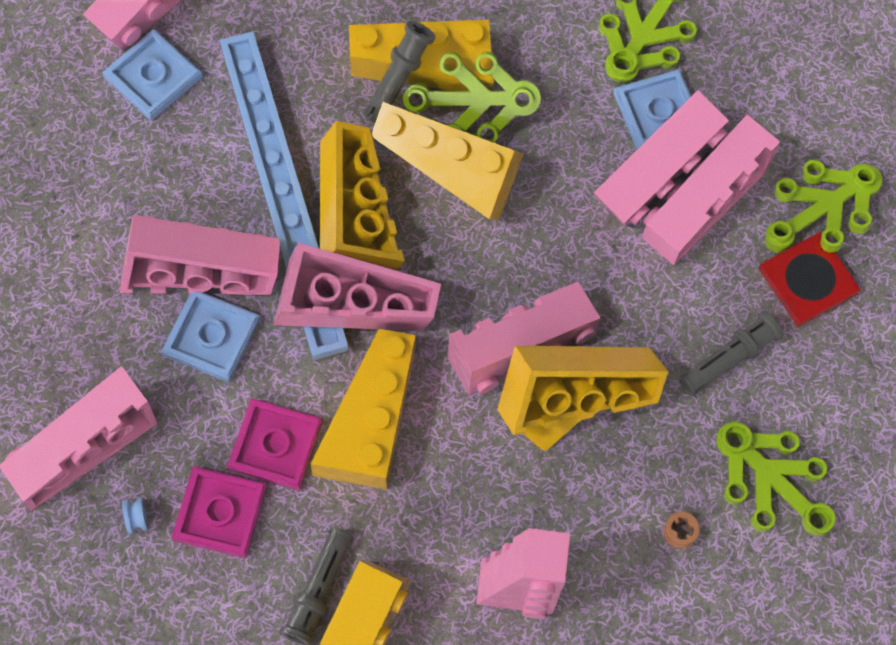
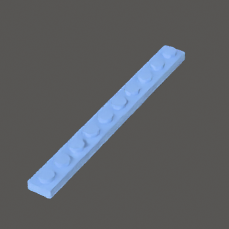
M252 31L221 39L220 45L277 238L280 239L279 247L287 270L290 256L298 242L318 248V244L255 35ZM303 326L313 361L349 351L343 328Z

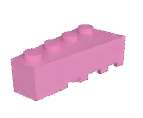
M96 0L83 15L123 51L128 46L136 43L146 30L181 0Z
M697 90L594 192V196L624 226L630 221L636 225L650 211L647 205L656 196L660 200L663 199L676 186L673 182L676 177L683 171L688 174L702 160L700 155L709 146L712 149L715 148L727 136L728 132H726L729 120Z
M747 114L715 150L696 166L690 177L671 191L667 197L668 201L661 208L655 207L643 221L646 226L642 239L671 264L675 265L768 171L780 141Z
M133 215L124 256L120 293H133L134 287H150L151 293L166 294L167 288H187L189 294L192 292L203 293L211 288H220L222 294L271 295L278 274L280 239L267 237L263 234L242 233L226 228H212L194 225L189 222H175L157 219L152 216Z
M298 242L289 259L273 325L423 331L434 319L441 283Z
M579 282L539 297L533 303V308L528 309L526 305H519L509 309L508 313L499 322L494 323L491 318L477 322L475 325L476 329L470 334L464 335L461 329L449 334L448 360L468 395L477 391L480 394H485L499 385V380L507 376L514 346H567L573 342L580 345L596 335L595 331L598 329L600 316Z
M121 366L25 445L11 451L5 457V461L0 464V469L25 505L32 511L158 423L148 401Z
M528 528L513 538V543L502 545V551L495 550L490 554V558L484 557L481 561L476 604L523 610V616L535 619H543L546 614H553L565 584L570 533Z

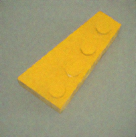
M489 20L418 22L435 34V40L432 44L427 45L420 58L422 61L421 66L415 71L410 72L405 83L421 82L431 88L448 91H469L454 75H447L440 68V60L444 54L455 52L462 58V63L489 90H493V77L479 73L475 65L481 53L492 52ZM406 23L349 25L351 76L382 81L392 62L391 51L395 46H399L406 33L404 30ZM449 57L445 59V66L448 69L457 68L458 64L454 58ZM484 57L480 60V64L484 69H491L493 67L490 58Z
M383 102L371 134L372 137L488 219L499 221L524 153Z
M335 121L320 141V249L397 271L405 260L402 250L397 248L394 237L397 234L394 220L389 218L386 206L388 196L386 188L381 186L378 172L380 166L370 128Z
M378 329L310 464L313 476L387 490L415 355L416 335Z
M514 346L497 410L512 434L516 435L525 433L526 427L541 424L543 428L559 425V420L578 416L580 420L594 418V414L603 410L611 409L613 413L657 404L659 403L668 370L650 348Z
M359 561L320 645H385L391 632V628L388 626L394 614H399L407 599L409 592L406 590L411 581L371 561Z

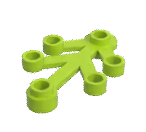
M616 0V6L624 13L631 41L624 48L619 34L620 19L616 15L608 13L601 17L599 31L602 35L606 36L611 52L605 62V71L611 79L622 83L629 82L637 76L641 69L661 66L664 69H674L678 65L680 52L673 46H666L656 53L639 55L644 46L674 40L688 44L695 39L697 27L689 20L681 21L675 26L656 29L672 3L681 0H657L643 22L637 9V0H632L630 3ZM612 22L615 27L606 28L604 23ZM688 29L692 34L684 35L680 30ZM670 54L674 56L675 60L667 61L663 56ZM625 64L628 69L622 70L617 68L616 65Z
M448 52L440 60L441 70L447 75H454L469 91H431L426 84L415 82L405 90L403 103L409 111L414 113L423 112L428 106H469L454 122L446 124L464 132L489 106H504L491 122L481 124L477 131V136L485 139L482 136V130L485 128L492 129L494 137L486 140L495 143L499 132L516 115L527 116L538 109L541 93L539 88L531 81H516L498 63L495 54L483 52L476 60V69L483 75H491L504 89L489 90L462 63V58L459 54ZM449 57L454 58L458 64L457 68L448 69L445 66V59ZM484 57L490 58L493 61V67L491 69H484L480 64V60ZM413 93L420 94L423 98V103L420 105L413 104L410 96ZM519 93H526L530 101L527 104H520L517 102L516 96Z
M818 160L806 162L802 173L805 182L809 184L827 182L842 186L833 191L797 186L796 182L790 178L778 180L774 194L779 201L786 203L794 200L815 204L787 222L777 221L770 224L765 234V245L774 253H782L793 246L795 234L827 214L826 229L822 233L820 244L827 252L834 253L839 251L844 240V235L840 230L843 203L855 196L854 211L850 215L848 226L856 234L866 233L870 229L872 216L868 212L869 200L881 188V173L878 169L868 164H858L849 171L825 168L824 164ZM814 169L817 170L819 174L812 175L808 171ZM859 177L867 178L869 181H862ZM786 187L789 188L791 192L784 193L780 189ZM863 219L866 224L860 225L854 220ZM780 231L785 233L786 235L778 236L775 234V232ZM834 237L838 242L830 243L826 238Z
M729 422L720 428L716 436L717 448L723 455L728 457V484L724 489L725 500L729 504L739 505L748 496V488L743 483L744 460L755 472L756 511L751 517V524L755 530L767 532L776 522V516L772 511L771 503L772 487L802 516V525L809 534L813 536L827 534L833 528L836 521L835 513L831 507L823 503H810L784 477L804 476L808 481L818 482L827 473V465L824 460L818 457H812L807 461L765 459L756 449H776L782 455H792L799 447V437L792 431H784L780 434L752 433L743 423ZM728 437H738L741 445L738 447L730 445ZM781 439H791L794 444L793 448L783 447ZM809 465H818L821 469V474L813 475L810 473ZM730 488H739L742 491V497H732L729 492ZM757 515H767L770 519V524L766 526L761 525L757 521ZM819 516L823 520V527L813 526L811 517Z

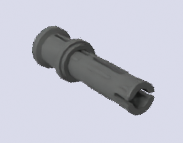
M414 21L406 23L404 29L406 33L399 46H395L392 49V62L370 103L364 110L363 114L366 118L372 113L369 119L371 122L376 123L383 102L393 105L410 72L415 71L421 66L422 61L420 58L427 45L432 44L435 40V34L426 26Z
M763 311L758 315V320L744 330L740 328L736 330L728 344L714 352L684 375H681L679 377L680 384L690 396H695L704 387L726 373L745 358L754 359L759 355L761 348L773 340L779 341L784 336L782 328L770 313Z
M330 528L329 535L303 593H298L293 599L295 607L287 625L281 627L280 635L300 645H312L314 640L311 636L319 617L324 616L327 611V605L324 601L337 575L350 542H352L353 537L350 534L337 528Z

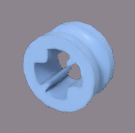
M142 496L137 497L133 503L129 502L128 499L122 500L127 533H134L136 528L148 531L146 509Z

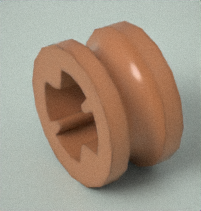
M688 512L672 514L663 529L665 540L677 549L690 547L696 541L700 532V525L697 519ZM679 521L685 522V528L691 531V536L686 534L684 539L677 538L678 533L672 530V524L676 527Z

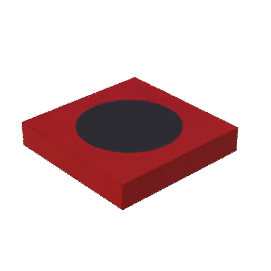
M821 232L761 263L758 268L797 327L853 298L861 291L836 253L827 252L821 247Z

